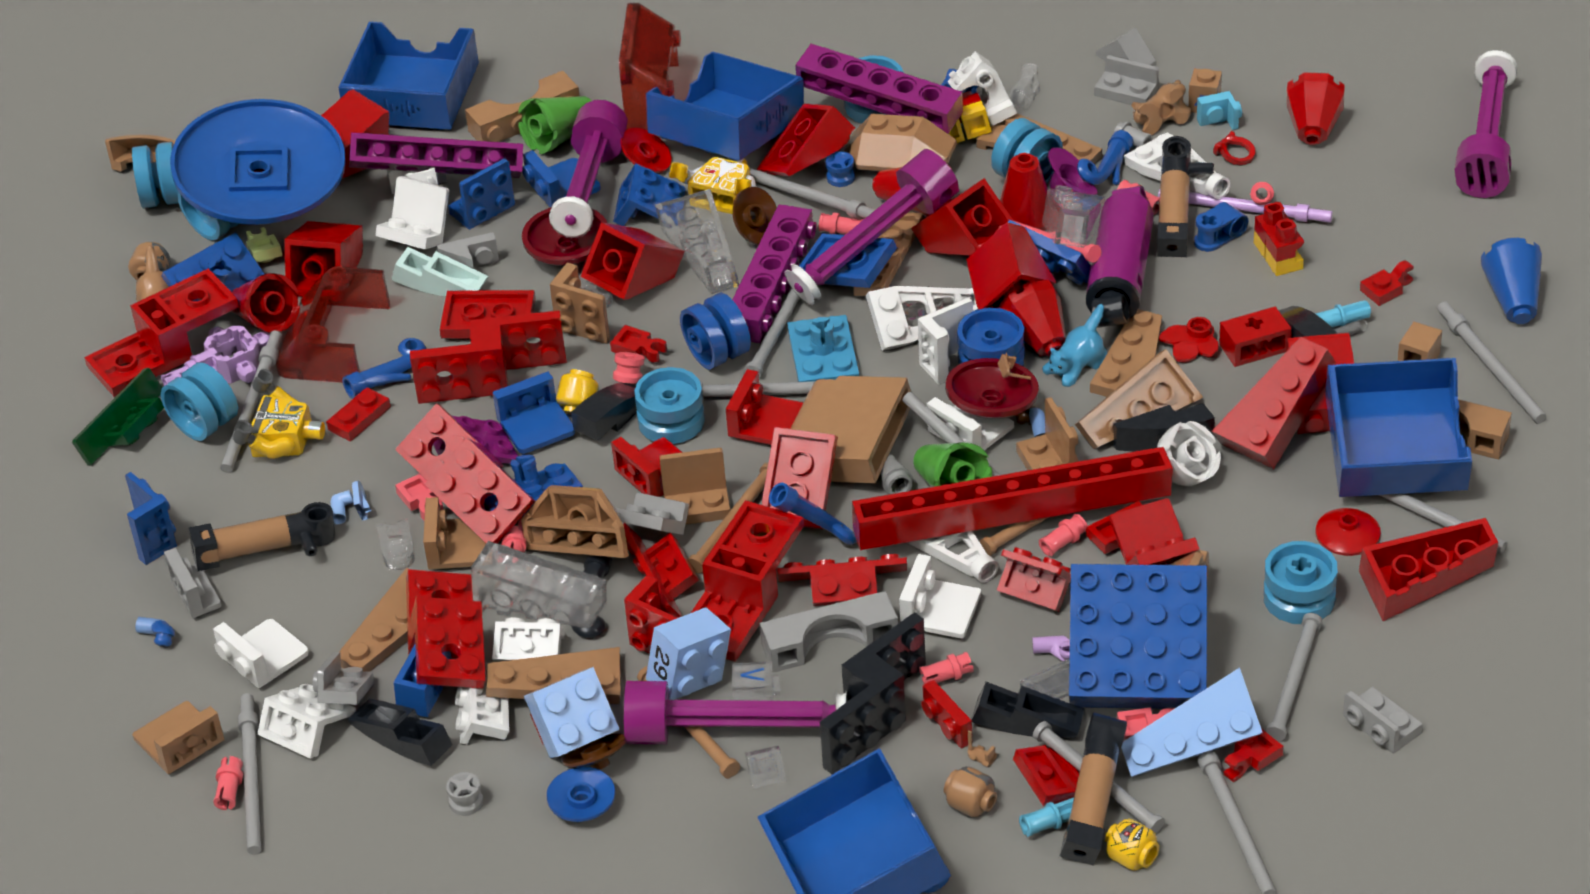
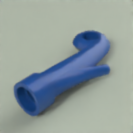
M1124 130L1115 131L1108 141L1107 151L1099 167L1097 168L1091 160L1081 158L1077 164L1079 176L1089 184L1098 185L1103 183L1112 174L1113 184L1118 185L1120 183L1122 161L1124 155L1133 146V137Z
M417 338L404 339L398 346L401 357L359 373L356 371L344 376L342 381L346 393L353 399L367 387L371 389L392 382L410 381L412 378L411 374L404 373L411 368L410 351L426 349L425 344Z
M781 482L776 484L771 490L769 502L775 508L803 517L830 531L848 545L856 544L855 533L849 527L799 495L793 487Z

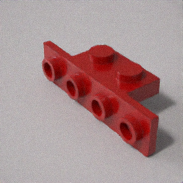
M624 523L627 549L632 555L635 554L636 556L633 559L635 566L643 575L646 574L658 579L661 610L677 618L682 617L674 598L698 582L699 578L678 540L669 533L649 549H646L641 538Z
M885 554L880 556L879 560L867 561V557L860 556L849 558L848 562L835 563V560L824 559L816 561V565L803 566L801 562H790L784 564V568H777L778 582L811 579L813 606L832 605L877 593L876 574L907 571V557L900 558L899 554Z

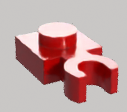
M624 325L610 342L611 352L636 353L646 356L647 360L651 362H659V351L667 352L665 340L660 338L651 339L650 332Z

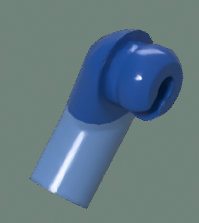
M138 617L136 620L135 629L137 633L156 635L154 642L158 646L169 647L172 645V637H175V630L165 620Z

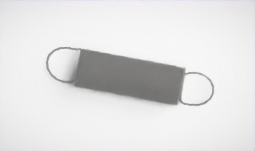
M1358 321L1334 329L1337 334L1349 333L1350 336L1363 332Z

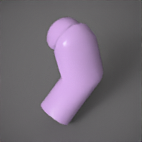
M1032 637L1033 654L1051 653L1062 662H1070V640L1067 637Z

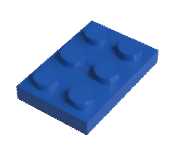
M822 233L799 267L805 270L807 264L812 263L844 235ZM877 238L828 278L824 284L870 288L897 249L894 240Z

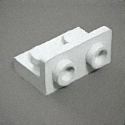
M506 618L505 622L495 621L492 660L493 662L558 655L560 654L561 639H564L565 631L561 624L553 619H538L537 623L525 622L520 618Z
M486 677L483 689L458 687L455 705L459 706L456 730H460V743L467 745L473 733L505 740L509 733L508 698L486 697Z

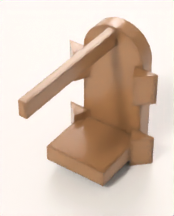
M1007 352L1002 354L998 366L1003 378L1013 376L1031 380L1029 376L1009 373L1010 368L1012 369L1015 364L1016 357L1008 356Z
M968 731L969 758L990 767L997 759L998 753L995 752V747L991 746L988 751H985V747L981 745L972 747V731Z

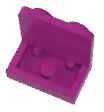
M452 416L499 462L511 464L510 462L518 457L513 445L498 422L494 420L471 419L467 416ZM437 440L433 444L438 455L445 451L446 444L444 440Z

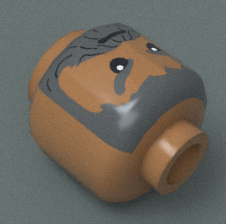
M144 242L135 248L128 265L129 272L134 279L138 280L146 272L145 256L148 245L154 247L159 270L164 272L169 268L170 255L162 245L156 242Z
M965 766L959 770L952 771L944 785V794L949 806L969 817H978L985 811L989 812L997 800L994 780L972 767Z

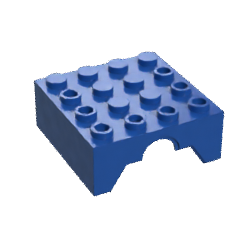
M370 21L338 87L340 98L352 89L389 111V125L451 130L479 64L474 29L459 28L449 43L437 42L436 48L433 51L421 52L411 45L410 40L397 39L383 22Z
M712 51L704 56L698 78L690 84L688 95L684 101L675 99L674 95L670 97L662 95L658 87L646 93L648 133L657 135L662 139L680 142L684 146L697 147L705 150L707 153H716L726 156L730 160L740 161L786 129L804 104V78Z
M1456 358L1328 365L1325 396L1339 497L1468 490L1472 455L1469 446L1466 447L1465 439L1460 434Z
M1071 564L1070 704L1083 708H1177L1207 689V566Z
M880 748L757 817L796 894H920L951 877Z

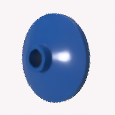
M577 767L564 771L552 780L547 789V803L551 811L556 816L573 822L589 821L601 816L611 807L615 799V786L611 778L603 771L591 767Z

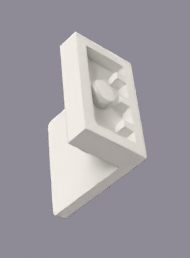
M404 176L397 177L392 218L388 222L377 225L375 236L425 250L443 244L449 189Z
M970 298L918 318L919 365L938 385L946 382L949 374L948 367H950L949 356L958 353V325L965 315L973 312V301Z
M936 397L927 403V407L964 442L978 445L984 450L1014 428V421L1009 418L987 419L976 417L962 411L956 405L953 407ZM928 425L929 432L944 440Z
M918 554L899 598L900 622L915 612L924 618V631L964 638L981 597V589L935 580L936 572L931 570V556Z
M302 684L297 688L283 690L278 694L265 698L257 735L311 759L319 754L324 726L350 717L356 712V708L348 704L318 703L317 692H314L313 685Z

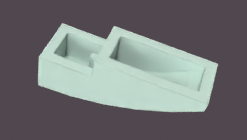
M407 247L395 264L391 280L425 293L446 297L447 291L481 290L488 276L435 251L432 257H429Z

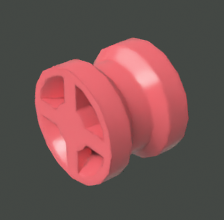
M630 352L616 353L614 361L617 364V368L613 371V379L622 383H637L643 377L640 369L644 364L645 357Z

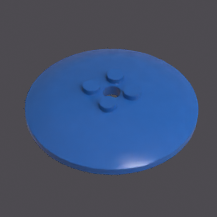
M250 99L216 107L193 120L180 133L173 145L170 167L172 179L177 190L189 204L211 217L232 223L270 224L303 215L328 199L338 187L343 177L345 150L336 129L318 113L304 106L282 100ZM255 169L265 170L263 172H254Z

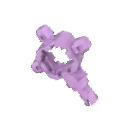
M234 325L227 329L216 326L209 330V337L204 342L205 351L191 356L190 360L184 363V367L161 375L162 383L165 386L176 377H181L184 371L197 362L206 363L213 367L224 377L227 383H234L238 380L250 383L253 381L260 363L258 361L259 351L261 352V349L267 345L270 334L262 331L254 334L252 337L244 326ZM236 351V353L233 354L234 357L230 358L229 356L232 355V352Z

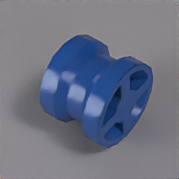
M840 151L829 155L825 161L826 168L828 169L826 174L828 183L835 187H844L852 184L855 179V172L852 169L854 167L853 156L847 152Z

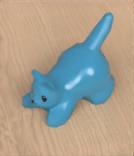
M1099 304L1084 326H1079L1068 333L1065 343L1058 351L1050 348V361L1043 366V373L1046 375H1060L1064 387H1070L1075 384L1084 366L1098 369L1108 353L1104 347L1103 339L1096 330L1103 317V304Z

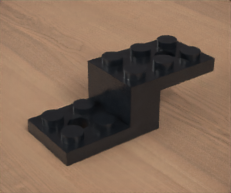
M914 612L841 665L843 694L847 690V702L819 722L823 768L833 775L842 767L851 764L857 756L868 748L874 747L880 739L892 730H897L906 721L904 680L918 673L919 667L926 665L924 618Z

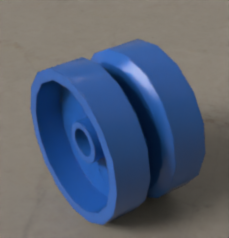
M720 292L704 300L703 305L697 303L681 311L680 326L684 339L695 359L704 368L710 370L725 363L727 357L733 359L749 351L751 340L747 323L736 303L727 294Z
M984 308L965 315L959 322L957 330V343L959 346L958 364L980 358L1000 359L1002 354L1007 352L1008 356L1016 357L1015 363L1024 366V326L1021 319L1014 313L1001 308Z

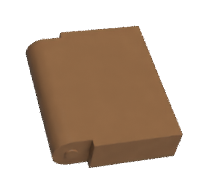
M838 376L837 380L819 379L813 383L790 429L833 434L838 437L831 482L876 483L911 409L903 402V397L908 392H911L908 379L903 377Z

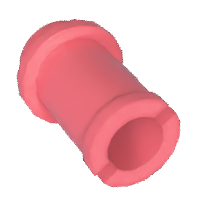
M1267 182L1256 183L1250 193L1252 200L1259 205L1268 204L1274 196L1273 187ZM1259 188L1267 190V197L1259 195Z

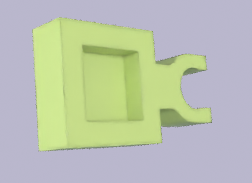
M265 227L260 228L261 233L252 234L251 231H246L248 239L246 241L247 249L256 262L267 263L274 260V258L282 256L278 240L274 234L267 236Z

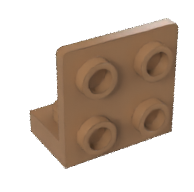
M566 263L550 283L553 311L560 310L563 331L607 344L610 340L605 297L580 289L581 280L578 275V266Z
M1052 397L1045 399V434L1016 443V452L1027 470L1078 462L1075 453V445H1078L1079 442L1077 432L1073 426L1070 427L1068 425L1062 407H1057Z
M722 448L674 453L659 457L664 498L689 504L685 525L723 520L730 512V505L726 488Z
M438 497L426 498L423 543L428 570L491 565L493 548L489 547L460 518L447 519L446 510L440 509Z
M189 701L182 702L132 734L133 739L168 775L224 741L218 713L211 706L199 712Z

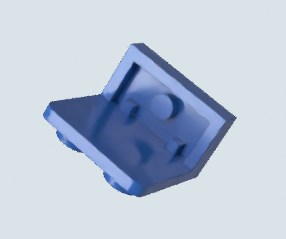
M533 150L524 153L522 173L525 180L545 203L552 207L558 199L566 197L578 158H570L547 167ZM597 179L591 194L599 192L601 189Z
M549 371L492 392L496 418L519 453L525 454L575 434L572 422L556 401L554 379Z

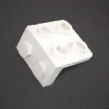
M273 619L265 620L243 636H240L224 622L213 628L217 642L214 644L218 655L259 689L308 656L307 646Z

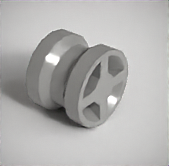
M460 772L449 778L446 783V790L451 810L461 816L472 815L479 811L483 805V795L478 777L473 773Z

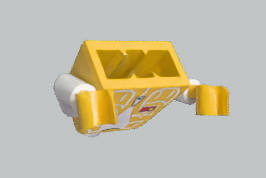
M713 157L703 166L692 171L688 170V166L683 163L672 162L668 176L670 178H677L680 182L688 185L689 204L732 214L733 203L737 194L745 188L756 187L755 179L750 176V167L747 165L745 158L735 161Z

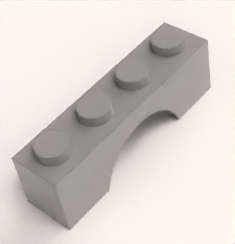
M886 591L761 622L762 647L774 673L804 665L808 651L818 642L828 638H850L867 647L898 624V617Z

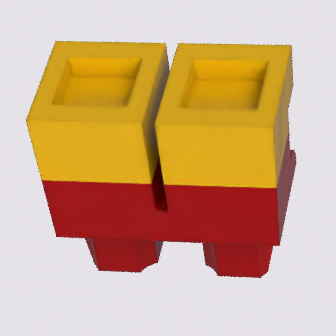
M970 91L962 93L963 113L949 132V135L955 138L957 143L965 141L960 124H963L968 140L992 132L986 109L978 92L974 94Z
M1281 202L1265 205L1264 214L1255 216L1253 243L1263 258H1265L1275 276L1302 270L1304 259L1297 249L1302 247L1304 240L1297 231V225L1292 219L1287 217Z

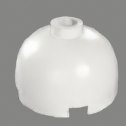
M1180 422L1164 433L1157 445V448L1164 447L1173 467L1172 482L1177 485L1193 486L1206 481L1214 476L1220 466L1221 455L1220 452L1216 454L1213 445L1216 443L1214 436L1206 427L1197 422Z

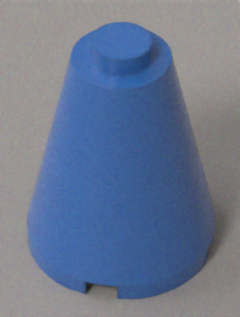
M1524 238L1503 239L1492 244V250L1485 254V251L1481 255V266L1507 319L1516 324H1525L1537 314L1542 264L1541 248L1535 242L1534 245L1526 243Z

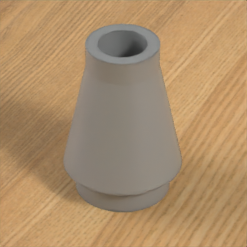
M889 455L881 470L884 490L889 494L910 491L913 482L911 472L900 464L893 455Z

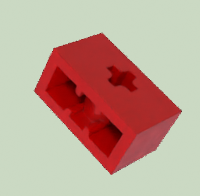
M1276 306L1220 322L1219 345L1234 367L1285 353L1287 350V338H1291V327Z

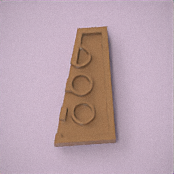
M1018 113L991 126V133L977 138V148L987 150L988 146L994 147L999 135L1008 124L1015 119L1025 118L1041 128L1060 136L1063 149L1073 154L1078 160L1085 158L1096 164L1102 159V148Z
M908 212L878 237L893 239L897 249L870 288L853 287L854 296H866L869 291L889 287L916 237L911 228L923 220V213Z
M1138 309L1136 314L1129 319V323L1124 324L1090 382V393L1108 397L1156 356L1162 327V315Z
M1165 349L1074 425L1091 447L1095 449L1114 440V423L1170 405L1176 411L1202 399L1203 396L1167 349Z
M408 568L403 571L339 651L341 653V667L343 669L360 667L363 669V672H370L408 641L406 596Z
M620 647L487 663L486 697L525 699L524 696L594 667L608 703L619 704Z

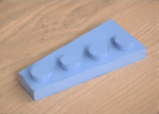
M1240 668L1123 741L1121 749L1131 777L1261 735L1263 732Z

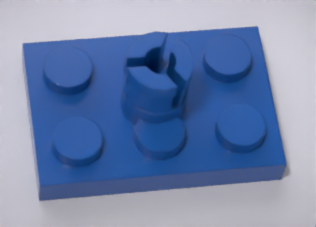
M1011 220L1008 221V223L1020 225V224H1018V223H1016V222H1014V221H1011ZM1025 227L1051 274L1053 272L1058 273L1060 270L1077 284L1088 283L1091 265L1082 253Z
M235 232L165 270L161 277L170 287L209 268L232 292L245 283L264 275V272Z
M521 455L516 457V460L513 459L510 462L515 476L513 480L535 502L547 487L551 485L583 487L565 463L551 464L546 466L544 470L537 472V463L533 455ZM489 495L485 499L484 508L486 511H492L497 507L498 499L496 495Z

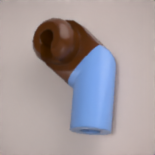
M1031 406L1026 411L1016 415L1017 423L1021 425L1028 423V425L1032 426L1034 437L1045 434V414L1040 408Z

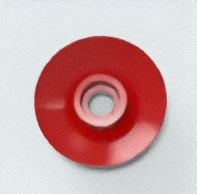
M629 128L624 132L623 138L620 140L621 148L625 156L634 165L636 163L651 169L655 173H662L668 169L672 158L667 145L657 135L648 133V130L643 128Z
M1339 508L1331 510L1320 517L1316 524L1315 534L1318 542L1328 551L1343 556L1361 555L1362 547L1378 544L1381 530L1376 519L1370 514L1354 508Z

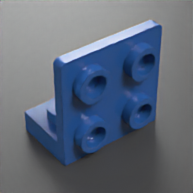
M502 159L459 183L461 198L449 204L448 208L449 214L470 230L514 206L515 199L509 161Z
M635 163L620 185L613 222L624 226L630 217L634 218L638 211L641 210L677 227L680 223L686 188L676 181L667 179L651 169Z
M129 472L125 475L134 510L127 513L139 560L148 565L164 555L165 551L177 547L174 536L176 528L169 517L168 510H170V505L165 496L161 493H155L145 479H139L132 472Z

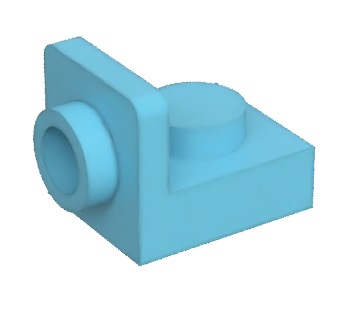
M1230 91L1198 97L1197 121L1200 126L1228 121L1232 130L1238 129L1239 118L1242 117V107L1239 101H1235Z

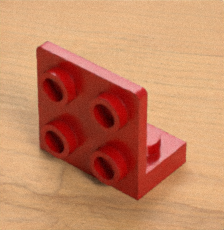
M747 369L725 409L728 436L771 445L774 427L790 429L804 402L764 395L763 385L759 382V371Z
M622 437L612 441L614 469L642 494L656 497L664 495L659 457L661 455L682 453V451L665 437L656 440L641 450L635 445H630Z
M1168 498L1121 511L1109 517L1126 565H1170L1199 550L1195 537L1184 540L1172 504Z
M646 575L624 598L629 644L639 651H645L650 654L654 627L677 619V617L661 610L658 579Z

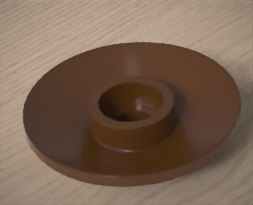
M748 187L737 194L732 208L733 220L738 232L745 240L753 244H760L777 209L774 200L765 190L759 187Z
M624 734L606 735L568 752L563 756L562 763L566 767L590 766L591 768L601 770L610 764L608 758L617 753L627 740Z

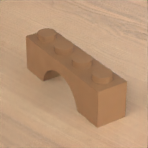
M562 70L540 79L538 91L531 98L580 96L579 87ZM487 100L465 109L468 132L476 141L500 142L520 134L518 123L522 122V113L518 114V110L522 102L502 104Z
M1458 399L1460 434L1463 435V439H1465L1467 447L1469 446L1471 449V453L1499 460L1509 437L1512 412Z

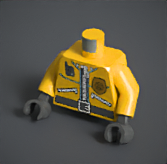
M261 369L257 375L258 377H255L252 386L256 392H267L269 395H263L252 424L246 420L237 421L234 427L233 440L240 445L248 442L252 457L276 459L282 456L300 455L303 453L308 439L322 440L324 438L325 423L323 421H312L309 406L291 397L278 385L274 387L271 384L274 379L273 374L267 369Z

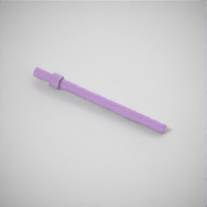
M1189 192V204L1215 207L1221 202H1227L1240 211L1264 214L1265 205H1259L1253 200L1230 197L1216 199L1210 195ZM1297 204V206L1283 205L1287 217L1295 218V221L1308 222V220L1331 223L1332 211L1310 208V205Z

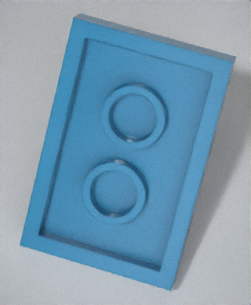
M846 315L787 322L798 382H810L819 379L836 380L838 376H859Z

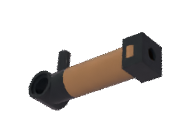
M1171 136L1162 145L1157 257L1187 258L1190 174L1214 173L1213 163L1191 162V144L1186 138L1181 136Z
M313 502L297 513L212 529L211 523L189 527L191 550L197 571L220 567L219 560L302 544L307 556H315L318 551L316 546L327 545L335 538L333 509L327 503Z
M1094 712L1092 714L1060 857L1089 865H1094L1103 840L1104 822L1127 721Z

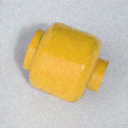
M571 369L570 373L561 376L556 401L564 407L565 413L572 415L571 412L578 405L598 392L599 384L593 379V374Z

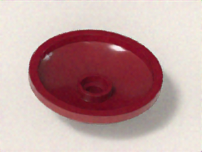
M552 207L535 214L525 224L522 231V242L526 252L534 259L543 263L565 266L566 263L575 265L587 260L601 222L607 223L602 214L592 209L594 219L590 230L578 238H568L560 235L551 226L549 214Z
M980 358L966 361L953 368L946 378L945 390L949 400L962 411L980 418L1003 419L1016 416L1029 409L1038 398L1039 385L1036 377L1027 368L1017 363L1014 364L1012 369L1010 368L1009 373L1029 376L1031 380L1013 376L1003 378L998 366L1000 359Z

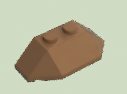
M871 114L852 133L843 152L853 156L854 166L857 169L881 171L903 167L924 149L935 152L948 163L955 150L957 141L924 117Z
M551 485L547 487L530 511L521 519L524 538L527 541V550L618 558L629 556L624 525L619 513L602 489Z

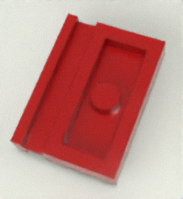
M1046 745L1015 750L1013 761L1043 806H1046L1049 802L1057 804L1074 798L1079 773L1073 765L1052 748H1047Z

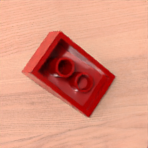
M803 104L756 170L772 175L791 176L840 150V148L848 143L850 134L855 127L834 106Z

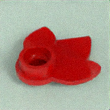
M1205 317L1191 318L1187 325H1172L1159 335V341L1174 346L1173 358L1177 362H1190L1199 354L1205 357H1212L1219 347L1218 341L1214 338V327L1211 325L1210 320Z

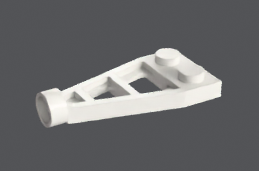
M1168 132L1159 135L1156 139L1124 155L1125 165L1144 176L1161 181L1162 145L1167 138L1173 135ZM1191 148V162H1205ZM1215 171L1213 174H1199L1194 178L1190 177L1191 191L1210 195L1216 199L1225 197L1230 189V180Z
M893 286L869 291L866 294L882 351L911 345L919 341L918 325L915 327L908 325L902 306L904 302L923 303L928 315L936 311L934 299L950 298L954 304L972 297L973 311L979 310L973 288Z
M973 531L945 535L938 539L928 538L906 542L971 577L974 576L981 583L990 581L998 572V563L985 552ZM962 540L970 548L959 555L947 549Z

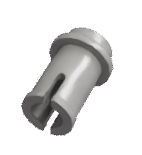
M1120 122L1114 132L1118 130L1128 132L1133 137L1134 147L1142 146L1152 140L1151 134L1132 127L1130 122Z

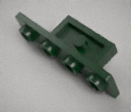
M144 368L72 440V444L87 465H92L109 446H129L139 439V434L142 430L157 421V415L164 409L163 403L159 398L163 387L150 368Z

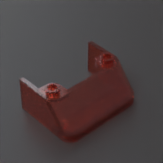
M640 3L627 4L619 56V75L623 109L628 118L627 129L637 127L648 130L646 93L658 87L662 95L668 97L674 95V80H669L668 72L669 67H679L677 47L681 46V32L675 29L673 23Z
M335 266L322 275L301 298L298 305L300 306V313L296 321L289 327L276 361L277 372L281 377L343 383L342 379L344 376L356 371L360 373L355 344L328 342L329 333L324 325L332 306L389 310L390 300L384 270Z

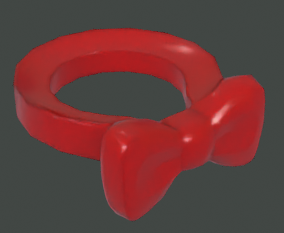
M1233 131L1220 142H1217L1213 149V153L1216 156L1221 153L1224 159L1235 165H1246L1252 162L1256 151L1254 145L1249 140L1235 136ZM1230 144L1241 145L1247 149L1249 155L1245 158H1236L1228 152L1226 146Z

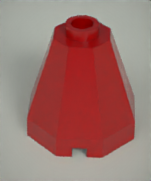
M1304 72L1299 75L1298 81L1293 83L1292 79L1287 83L1288 112L1297 137L1309 145L1320 144L1327 140L1344 109L1345 84L1340 81L1339 85L1335 83L1334 77L1329 73Z
M1049 279L1029 281L1022 285L1023 292L1017 294L1014 290L1008 293L998 308L1010 311L1019 317L1024 326V343L1038 355L1050 357V348L1058 351L1066 340L1061 300Z

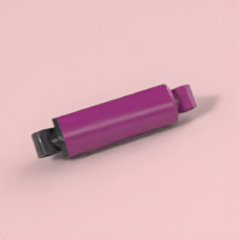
M1143 186L1113 190L1112 195L1104 202L1101 210L1095 242L1101 248V256L1097 262H1092L1086 292V306L1091 313L1099 304L1104 305L1103 317L1097 328L1128 324L1129 319L1136 314L1140 305L1154 220L1152 207L1147 200Z

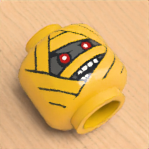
M1131 818L1122 820L1119 824H1113L1105 836L1108 856L1132 871L1143 867L1148 868L1155 861L1159 852L1156 833Z

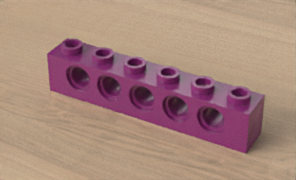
M811 43L795 65L796 75L804 78L805 88L887 115L924 117L947 134H949L963 113L961 91Z
M351 132L349 167L414 172L435 168L436 173L474 175L496 162L506 159L510 164L511 178H520L522 174L523 144Z
M778 205L732 299L747 323L751 342L761 344L765 333L769 331L774 314L780 311L782 297L784 294L787 295L790 289V284L785 276V270L792 271L791 265L793 264L799 266L801 257H805L807 254L809 240L815 237L817 225L816 222H813L812 209Z

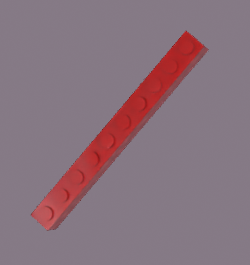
M1164 447L855 500L852 501L853 530L861 551L1171 496L1173 467Z

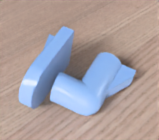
M359 480L352 483L353 495L350 490L332 496L330 502L335 524H342L346 521L345 506L354 503L362 521L368 519V512L371 509L367 503L363 485Z

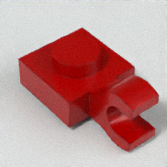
M1403 260L1395 266L1390 274L1383 269L1360 281V291L1378 306H1381L1403 294V286L1413 281V277L1408 272L1413 270L1414 266L1408 261Z
M1261 728L1263 732L1261 735L1235 743L1234 753L1228 755L1224 761L1230 767L1223 771V774L1232 782H1235L1245 774L1250 766L1259 771L1283 756L1284 746Z

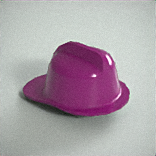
M1053 147L1048 153L1049 161L1054 169L1050 181V190L1065 209L1071 210L1086 197H1095L1097 189L1095 185L1085 182L1079 176L1077 171L1079 160L1065 149Z

